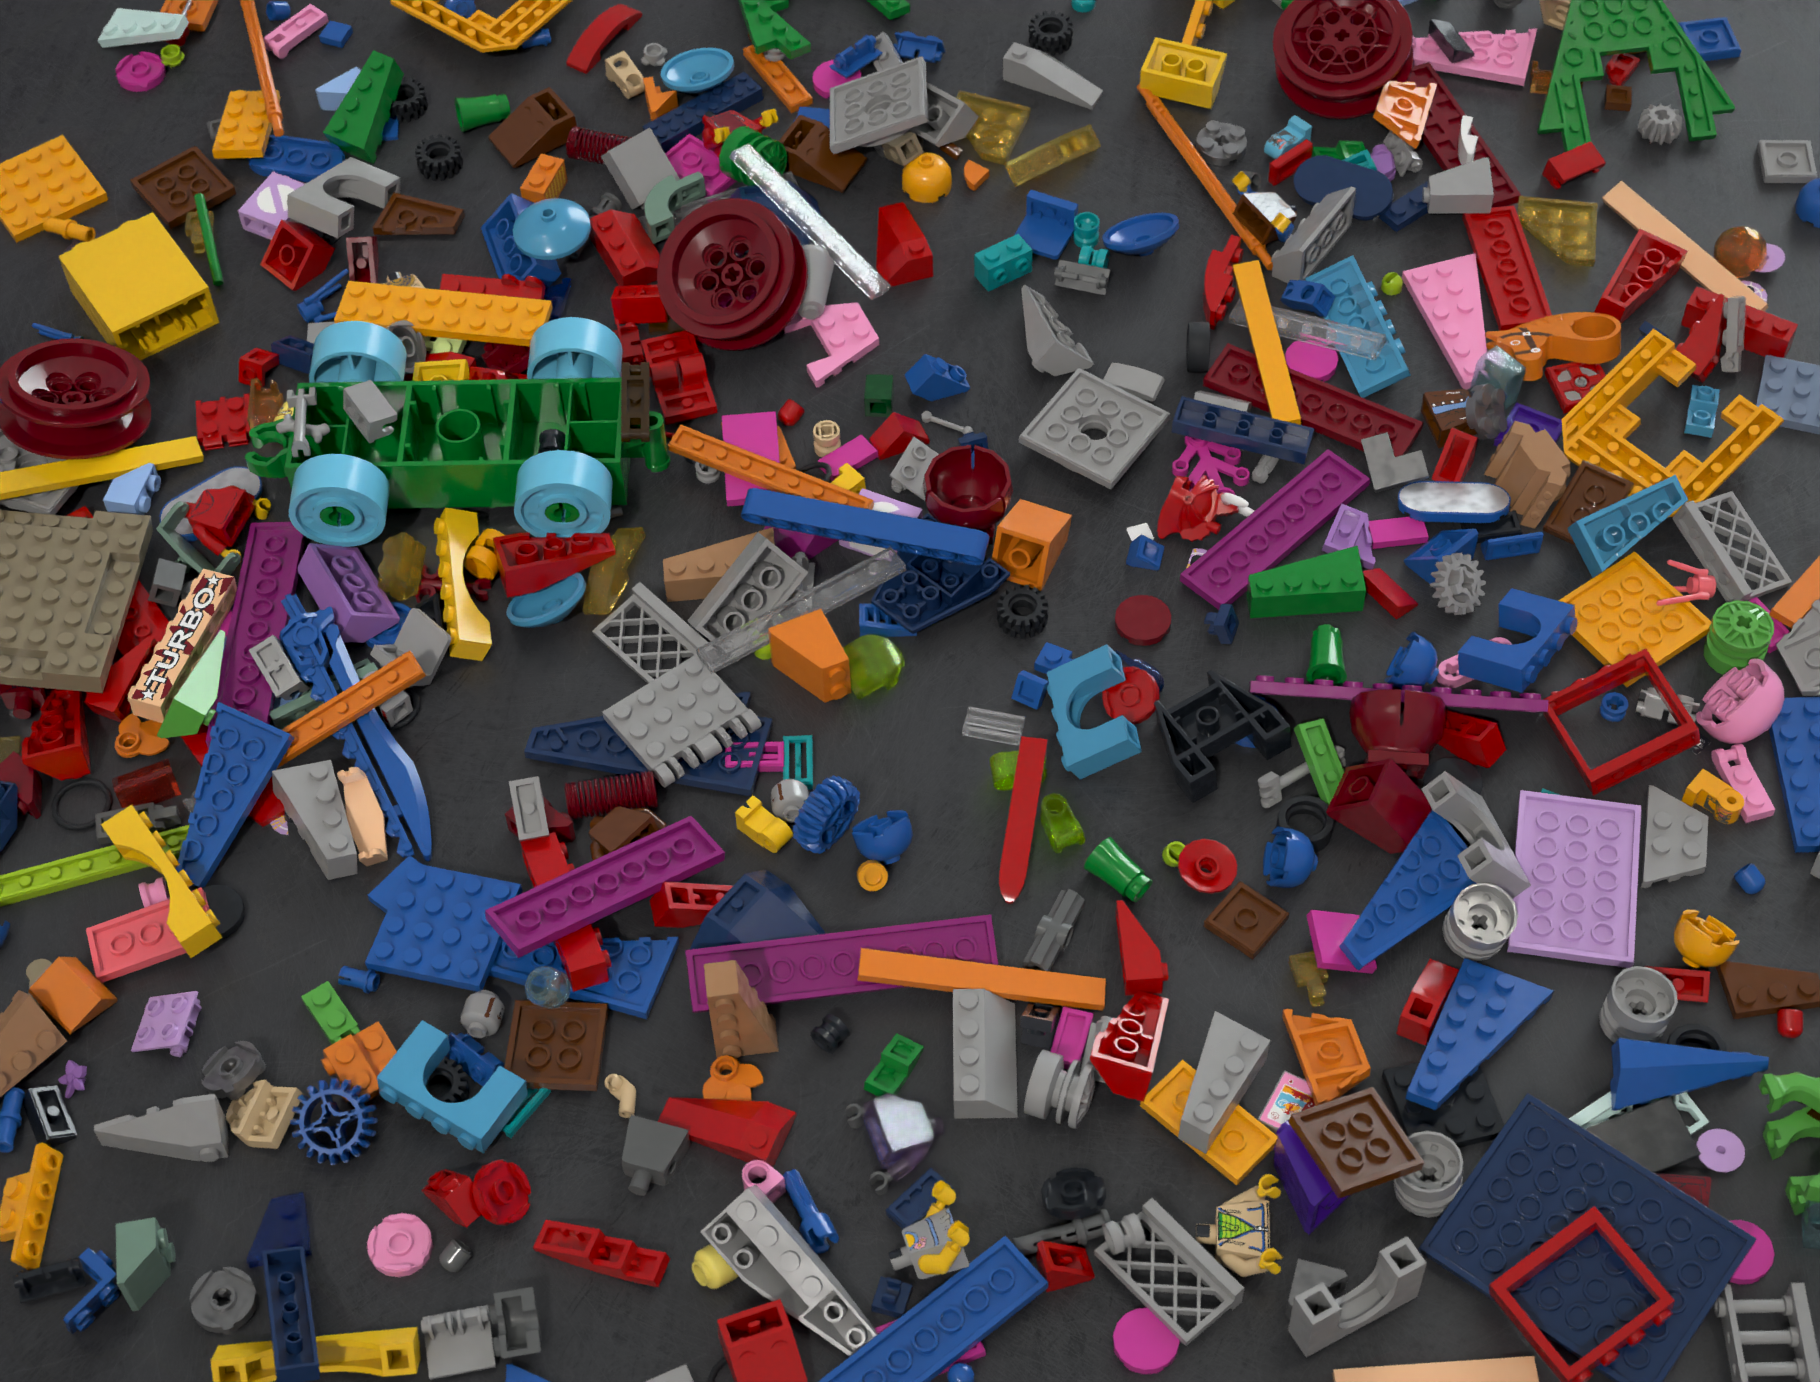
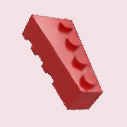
M1639 229L1602 294L1594 313L1610 315L1622 324L1679 271L1688 251L1645 230Z

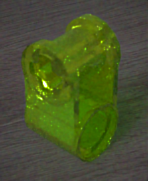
M1019 750L999 752L990 757L989 764L993 786L997 790L1013 789ZM1046 756L1041 783L1044 782L1047 777V769L1045 767Z
M1056 793L1045 796L1041 803L1040 821L1053 851L1058 854L1062 852L1063 848L1077 843L1079 845L1085 844L1083 829L1064 796ZM1050 811H1057V812H1059V813H1058V814H1051V813H1049V812H1050Z

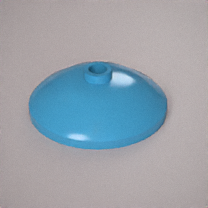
M719 48L689 50L666 62L661 70L662 82L665 86L677 92H706L717 87L730 76L734 69V60L729 52Z
M561 198L541 200L527 207L517 217L513 226L514 241L519 250L527 256L540 260L559 259L574 253L587 241L591 231L590 218L586 210L574 201Z
M577 572L537 592L515 596L507 607V617L513 625L524 628L556 624L570 614L580 602L586 589V582L583 576Z

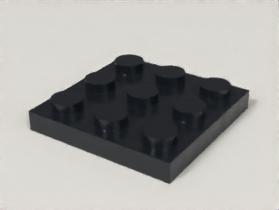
M1420 1061L1383 1070V1080L1401 1127L1407 1137L1423 1131L1442 1133L1452 1139L1460 1148L1493 1140L1504 1127L1480 1065L1478 1070L1472 1076L1469 1075L1437 1110L1405 1099Z

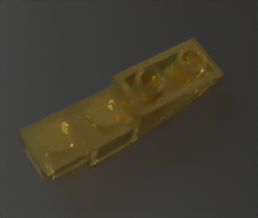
M1088 124L1040 145L1004 165L1014 186L1017 187L1061 165L1095 151L1101 145L1091 124Z
M643 527L618 528L614 536H610L616 550V555L591 566L584 596V615L610 614L629 581L626 570L646 537Z

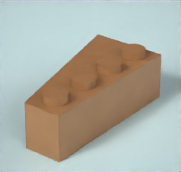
M773 527L758 531L775 545ZM758 532L663 559L667 602L705 599Z
M736 960L704 964L707 1000L717 1058L728 1055L737 1059L740 1056L778 1052L775 1018L772 1014H768L767 1006L763 1001L760 1002L757 991L754 987H750L748 978Z
M20 990L13 996V1001L4 1013H0V1097L67 1042L31 995Z

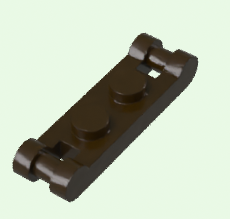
M622 362L621 364L622 442H630V439H641V442H650L649 362H641V365H630V362ZM630 425H641V428H630Z

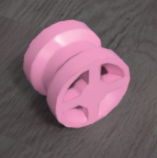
M163 877L157 878L154 883H139V891L144 908L170 899Z

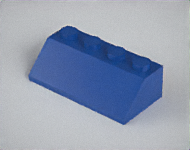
M510 193L481 227L499 279H502L503 274H510L520 281H525L526 277L533 276L544 283L546 291L561 274L556 259H535L519 250L514 241L513 226L520 213L534 203Z

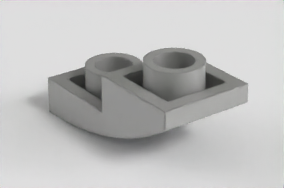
M1111 363L1103 379L1147 401H1155L1165 381L1164 377L1156 373L1120 363Z

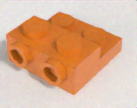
M378 1021L353 1036L350 1034L323 1049L325 1058L321 1060V1063L329 1076L336 1075L340 1086L345 1079L350 1080V1091L354 1086L360 1085L362 1090L358 1097L370 1094V1099L380 1094L377 1076L397 1051ZM341 1096L345 1103L349 1102L348 1099Z

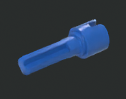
M796 1169L786 1171L783 1174L785 1187L802 1220L799 1231L803 1239L816 1254L824 1253L830 1247L826 1238L829 1237L830 1241L838 1243L839 1236L829 1216L818 1211L799 1171Z

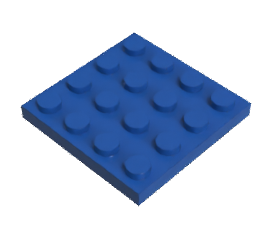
M409 862L365 961L367 969L477 992L483 990L503 941L485 919V910L522 894L521 884Z

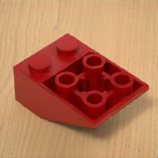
M781 1299L717 1320L718 1337L734 1382H808Z

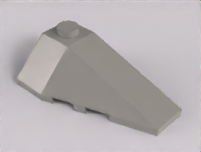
M215 1094L177 1099L173 1101V1107L160 1110V1108L155 1106L148 1108L147 1114L144 1116L125 1115L94 1125V1132L103 1146L204 1162H213L219 1158L228 1157V1121Z

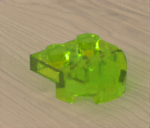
M869 634L861 636L843 647L849 658L851 688L859 700L882 686L890 690L899 681L898 675L901 667L905 665L904 657L897 646L890 640L879 635Z

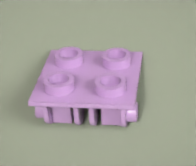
M192 991L149 997L131 1051L139 1052L169 1048L171 1049L170 1054L175 1057H181L183 1053H186L190 1040L188 1037L192 1036V1029L195 1028L198 1014L201 1011L200 1000L197 999L198 992Z

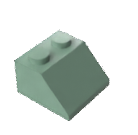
M155 1217L116 1224L117 1285L131 1310L137 1311L171 1275V1262H175L174 1244L172 1242L168 1243L167 1231L165 1228L161 1229Z

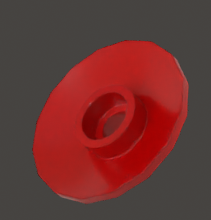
M1210 839L1194 840L1186 845L1179 855L1178 870L1181 878L1188 886L1199 892L1209 894L1222 892L1231 886L1237 876L1238 865L1234 854L1227 846L1218 841ZM1201 869H1208L1210 873H1205Z

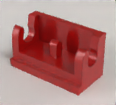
M1590 141L1548 159L1542 175L1557 190L1562 188L1561 184H1565L1570 179L1589 171L1593 173L1599 172V168L1604 167L1606 161Z
M658 284L615 286L611 297L615 324L616 319H618L619 324H626L628 322H633L634 324L667 322L668 315L659 295Z

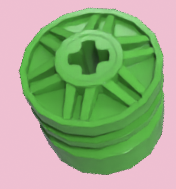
M1736 600L1720 606L1712 618L1703 646L1704 657L1708 665L1716 672L1724 675L1734 667L1741 670L1748 666L1750 659H1761L1764 661L1774 634V622L1771 616L1761 606L1749 601Z

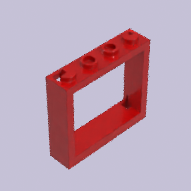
M1647 649L1634 655L1630 653L1623 660L1613 665H1606L1599 669L1597 673L1587 678L1577 679L1571 686L1561 691L1551 692V696L1543 699L1549 700L1548 712H1543L1544 717L1593 796L1700 743L1699 728ZM1645 673L1679 727L1590 770L1559 720L1558 715Z
M1595 1206L1489 1284V1294L1561 1382H1587L1593 1376L1591 1371L1600 1364L1606 1367L1619 1357V1349L1627 1343L1630 1347L1639 1343L1647 1335L1644 1331L1654 1323L1657 1327L1664 1324L1665 1320L1673 1315L1671 1310L1675 1303V1300ZM1597 1229L1657 1302L1569 1367L1511 1296V1293Z

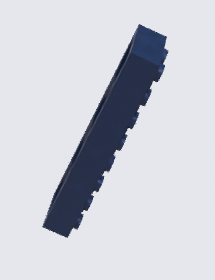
M742 72L643 126V131L650 128L664 153H666L688 134L695 137L704 131L702 118L706 112L712 111L718 115L733 110L740 113L763 100L762 88L748 74Z
M1181 396L1172 422L1171 432L1305 465L1313 439L1314 428Z
M304 1246L262 1251L276 1382L320 1380Z

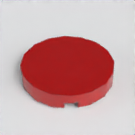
M1134 666L1123 667L1126 681L1102 692L1103 705L1107 714L1115 719L1123 715L1133 725L1140 724L1149 719L1154 713V702L1159 700V687L1155 678L1147 671Z
M495 1160L482 1166L476 1173L472 1186L473 1199L478 1211L486 1220L495 1225H508L524 1217L530 1206L528 1195L531 1194V1187L526 1174L518 1165L503 1160Z

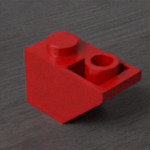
M447 1169L444 1171L440 1170L428 1179V1185L422 1189V1192L458 1225L467 1228L481 1215L473 1199V1181L469 1176Z

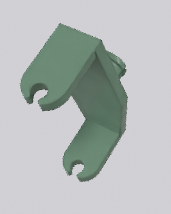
M177 502L156 528L180 555L175 562L187 565L185 573H189L193 567L199 573L204 568L230 576L240 563L241 556L238 553L231 552L215 569L196 548L175 531L189 511V505L186 502Z

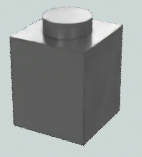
M159 558L153 575L148 601L176 607L187 565Z

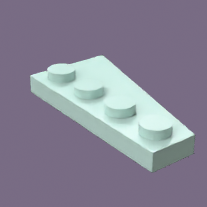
M117 8L108 24L103 28V32L97 41L102 48L179 39L189 21L182 14Z

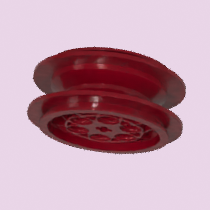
M1293 0L1281 14L1273 34L1275 68L1280 87L1295 105L1317 116L1345 119L1374 112L1383 85L1389 81L1407 82L1413 66V35L1410 18L1398 0Z
M740 198L713 201L688 214L668 237L661 252L657 270L659 295L670 317L684 330L693 334L701 343L725 351L750 349L778 335L791 322L801 306L808 281V265L805 251L795 233L765 206ZM749 250L748 254L742 258L743 253ZM724 258L723 263L718 265L719 261ZM765 267L764 271L758 275L759 270ZM716 283V286L710 290L711 286ZM757 292L756 296L750 300L751 295ZM732 300L731 305L726 307L727 302Z
M58 339L29 347L10 357L0 367V429L15 445L45 457L65 460L88 459L115 453L136 442L144 435L150 425L151 406L147 399L150 390L148 370L137 357L128 351L96 340Z

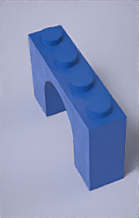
M1511 588L1498 604L1499 627L1530 635L1533 639L1521 644L1507 645L1471 636L1458 651L1459 675L1523 693L1530 683L1535 682L1542 668L1548 666L1551 657L1557 650L1559 651L1568 636L1575 632L1578 621L1575 618V605Z

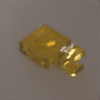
M208 211L213 232L214 215L213 211ZM187 212L186 236L191 237V243H194V253H205V244L198 213Z
M1314 951L1290 955L1288 963L1297 987L1307 986L1308 997L1312 1007L1324 1005L1323 996H1326V991L1322 983L1328 980L1327 970L1317 967Z

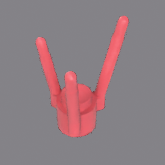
M1673 560L1667 561V564L1696 575L1688 578L1686 586H1673L1679 592H1688L1691 595L1658 600V606L1694 600H1709V598L1714 596L1716 580L1713 575H1708V569H1698Z

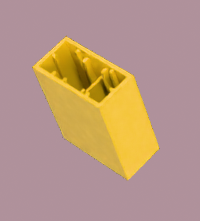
M153 212L137 220L127 221L121 224L118 229L90 242L79 243L70 251L58 256L72 294L105 341L110 345L128 351L140 361L219 323L209 287Z

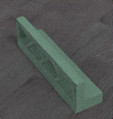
M368 658L353 665L360 681L367 673L378 670L374 662L370 663ZM334 675L329 676L337 694H340L342 691ZM313 684L309 685L310 689L302 693L299 698L270 711L271 724L274 727L282 730L324 704V701L316 702L310 697Z

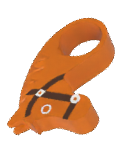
M1572 312L1557 314L1521 324L1510 330L1489 331L1485 333V337L1493 341L1486 343L1487 349L1496 351L1497 359L1510 363L1514 368L1516 377L1524 381L1539 380L1543 376V366H1545L1549 359L1600 364L1615 359L1621 353V323L1610 315L1600 313Z

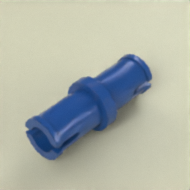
M12 1087L4 1094L0 1111V1152H11L13 1150L16 1130L21 1126L22 1116L20 1112L25 1092L19 1088Z

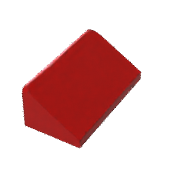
M1381 568L1363 571L1366 592L1396 620L1418 606V603Z
M1644 966L1661 972L1671 981L1677 991V1000L1708 1003L1709 971Z

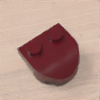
M490 342L484 346L485 353L481 354L487 368L517 374L528 368L530 346Z

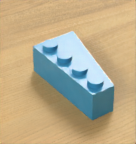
M1676 475L1588 515L1569 526L1567 529L1592 578L1608 568L1639 540L1688 501V498Z

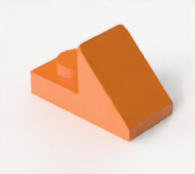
M653 76L643 78L645 97L651 121L678 107L677 92L675 90L661 93L660 86H655Z

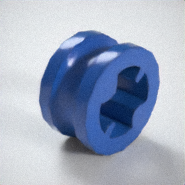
M1612 692L1606 694L1600 706L1601 716L1611 722L1622 720L1626 715L1628 700L1620 693ZM1610 704L1617 705L1616 709L1618 710L1611 709L1612 706Z

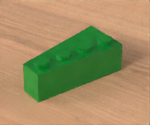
M373 50L323 132L331 143L340 147V150L373 164L377 157L375 154L377 147L381 145L383 139L382 131L385 122L388 123L391 115L389 112L391 104L396 100L404 75L394 58Z
M1358 546L1248 575L1246 597L1250 618L1363 611L1366 587Z

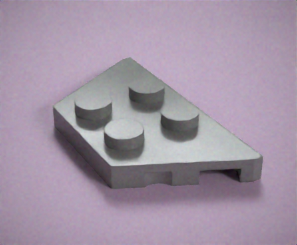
M1819 599L1814 601L1811 605L1812 609L1803 619L1799 618L1792 626L1791 632L1784 635L1776 644L1777 650L1802 696H1820Z
M1649 785L1647 790L1641 888L1651 887L1653 882L1665 879L1671 882L1679 880L1683 876L1702 874L1706 868L1708 816L1652 785Z

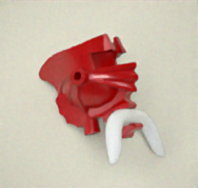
M1176 475L1158 518V537L1164 539L1173 533H1180L1182 539H1187L1191 542L1195 540L1202 541L1206 536H1210L1211 532L1216 535L1220 532L1222 524L1215 522L1217 516L1222 517L1223 515L1239 513L1248 517L1255 510L1249 508V503L1237 495L1223 492L1218 494L1219 485H1215L1213 479H1207L1206 475L1200 478L1191 492L1190 486L1192 481L1188 477Z

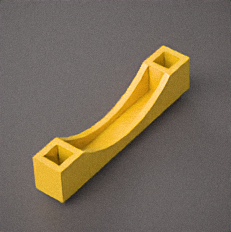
M445 507L440 518L435 520L434 534H437L438 539L436 555L440 558L438 576L442 578L440 597L444 600L445 605L443 621L447 624L446 632L451 636L449 653L450 657L483 661L492 645L490 623L472 601L463 577L464 556L474 545L479 535L477 513Z
M130 805L101 824L125 860L137 861L148 865L165 877L170 894L167 925L190 958H193L223 938L216 929L221 923L211 909L206 912L203 910L202 907L207 904L197 889L191 892L188 888L193 885V882L184 869L180 872L176 870L180 863L171 850L163 851L162 848L167 844L157 830L153 833L150 832L149 829L154 825L144 811L138 814L135 808Z
M418 1327L315 1336L319 1373L359 1372L382 1377L417 1374L421 1360ZM272 1340L218 1345L211 1359L213 1382L276 1381Z

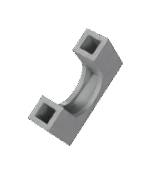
M350 157L289 193L287 198L288 218L339 238L354 229V206L336 198H357L384 209L394 192L400 194V177Z
M1446 771L1422 788L1432 810L1452 823L1471 844L1457 855L1469 879L1475 883L1497 885L1506 891L1512 899L1531 886L1482 796Z
M1407 1236L1379 1251L1374 1271L1364 1282L1347 1294L1334 1299L1325 1284L1321 1282L1295 1296L1288 1331L1305 1357H1308L1418 1297L1427 1263Z

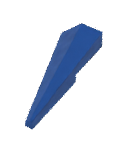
M1618 1038L1611 1047L1614 1076L1610 1081L1612 1110L1618 1111L1626 1106L1648 1103L1653 1099L1664 1096H1675L1709 1087L1721 1081L1739 1079L1744 1075L1759 1071L1760 1073L1765 1072L1768 1069L1769 1057Z

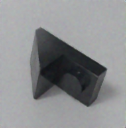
M1029 1002L1021 1017L1020 1028H1023L1021 1043L1050 1049L1053 1043L1060 1006Z

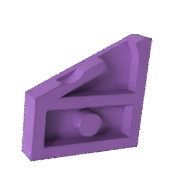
M1341 503L1321 551L1332 553L1358 546L1361 566L1369 570L1373 569L1376 560L1372 556L1371 545L1373 542L1371 533L1368 530V514Z

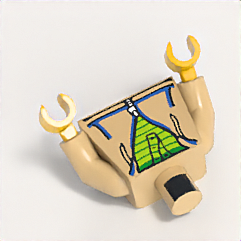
M1271 1174L1262 1176L1259 1180V1186L1256 1185L1223 1203L1222 1206L1216 1207L1215 1224H1196V1241L1199 1244H1215V1260L1241 1277L1260 1274L1266 1271L1278 1274L1281 1270V1267L1274 1261L1281 1260L1283 1256L1276 1249L1270 1248L1269 1200H1265V1196L1267 1195L1274 1199L1278 1198L1281 1194V1190L1276 1186L1270 1188L1273 1183L1278 1182V1179Z

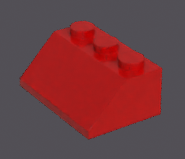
M610 209L590 218L591 231L589 238L619 286L647 285L657 280L660 254L635 214Z

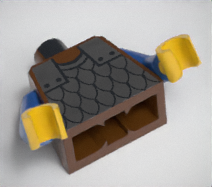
M1243 171L1239 172L1232 179L1241 197L1233 215L1262 245L1277 239L1285 242L1294 230L1293 223L1297 216L1296 206L1286 204L1274 192L1258 193L1252 191L1249 186L1252 181Z

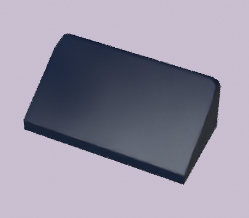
M290 335L271 343V351L279 354V364L306 374L310 373L314 343Z

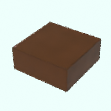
M1606 85L1604 109L1630 112L1632 87Z

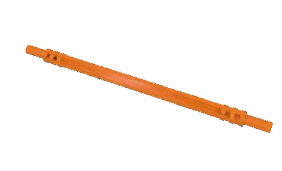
M240 0L268 121L272 123L274 135L281 137L284 135L282 126L283 115L271 73L255 0Z
M1139 83L1137 89L1145 99L1147 108L1252 254L1258 256L1267 270H1272V258L1265 249L1266 245H1262L1233 215L1237 206L1160 98L1154 96L1149 89H1140Z

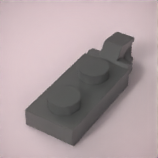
M154 802L133 806L138 814L144 811L154 825L149 829L151 833L156 830L159 833L165 831V827L169 828L181 824V814L176 805L163 807V805H155ZM125 808L95 815L96 836L99 845L112 842L101 824Z

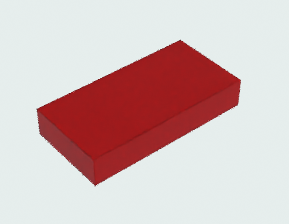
M1306 139L1272 161L1269 167L1268 182L1275 186L1294 174L1305 160L1311 158L1313 143Z

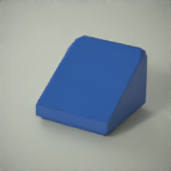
M1141 534L1131 542L1126 564L1157 571L1160 568L1165 546Z

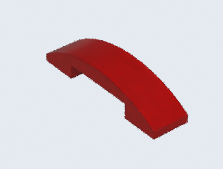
M623 4L613 6L603 12L581 35L566 61L567 66L587 74L601 60L600 51L622 28L629 30L642 17V12Z

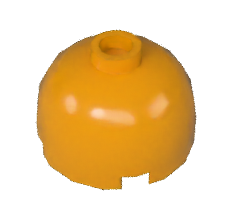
M923 153L903 168L902 190L904 193L906 191V193L910 194V199L913 201L933 203L938 201V197L944 194L946 197L952 188L950 166L938 154Z
M1685 910L1674 929V943L1679 953L1683 955L1682 960L1694 968H1699V966L1716 967L1727 961L1740 943L1739 940L1734 941L1736 937L1735 932L1710 915L1704 920L1697 917L1700 911Z

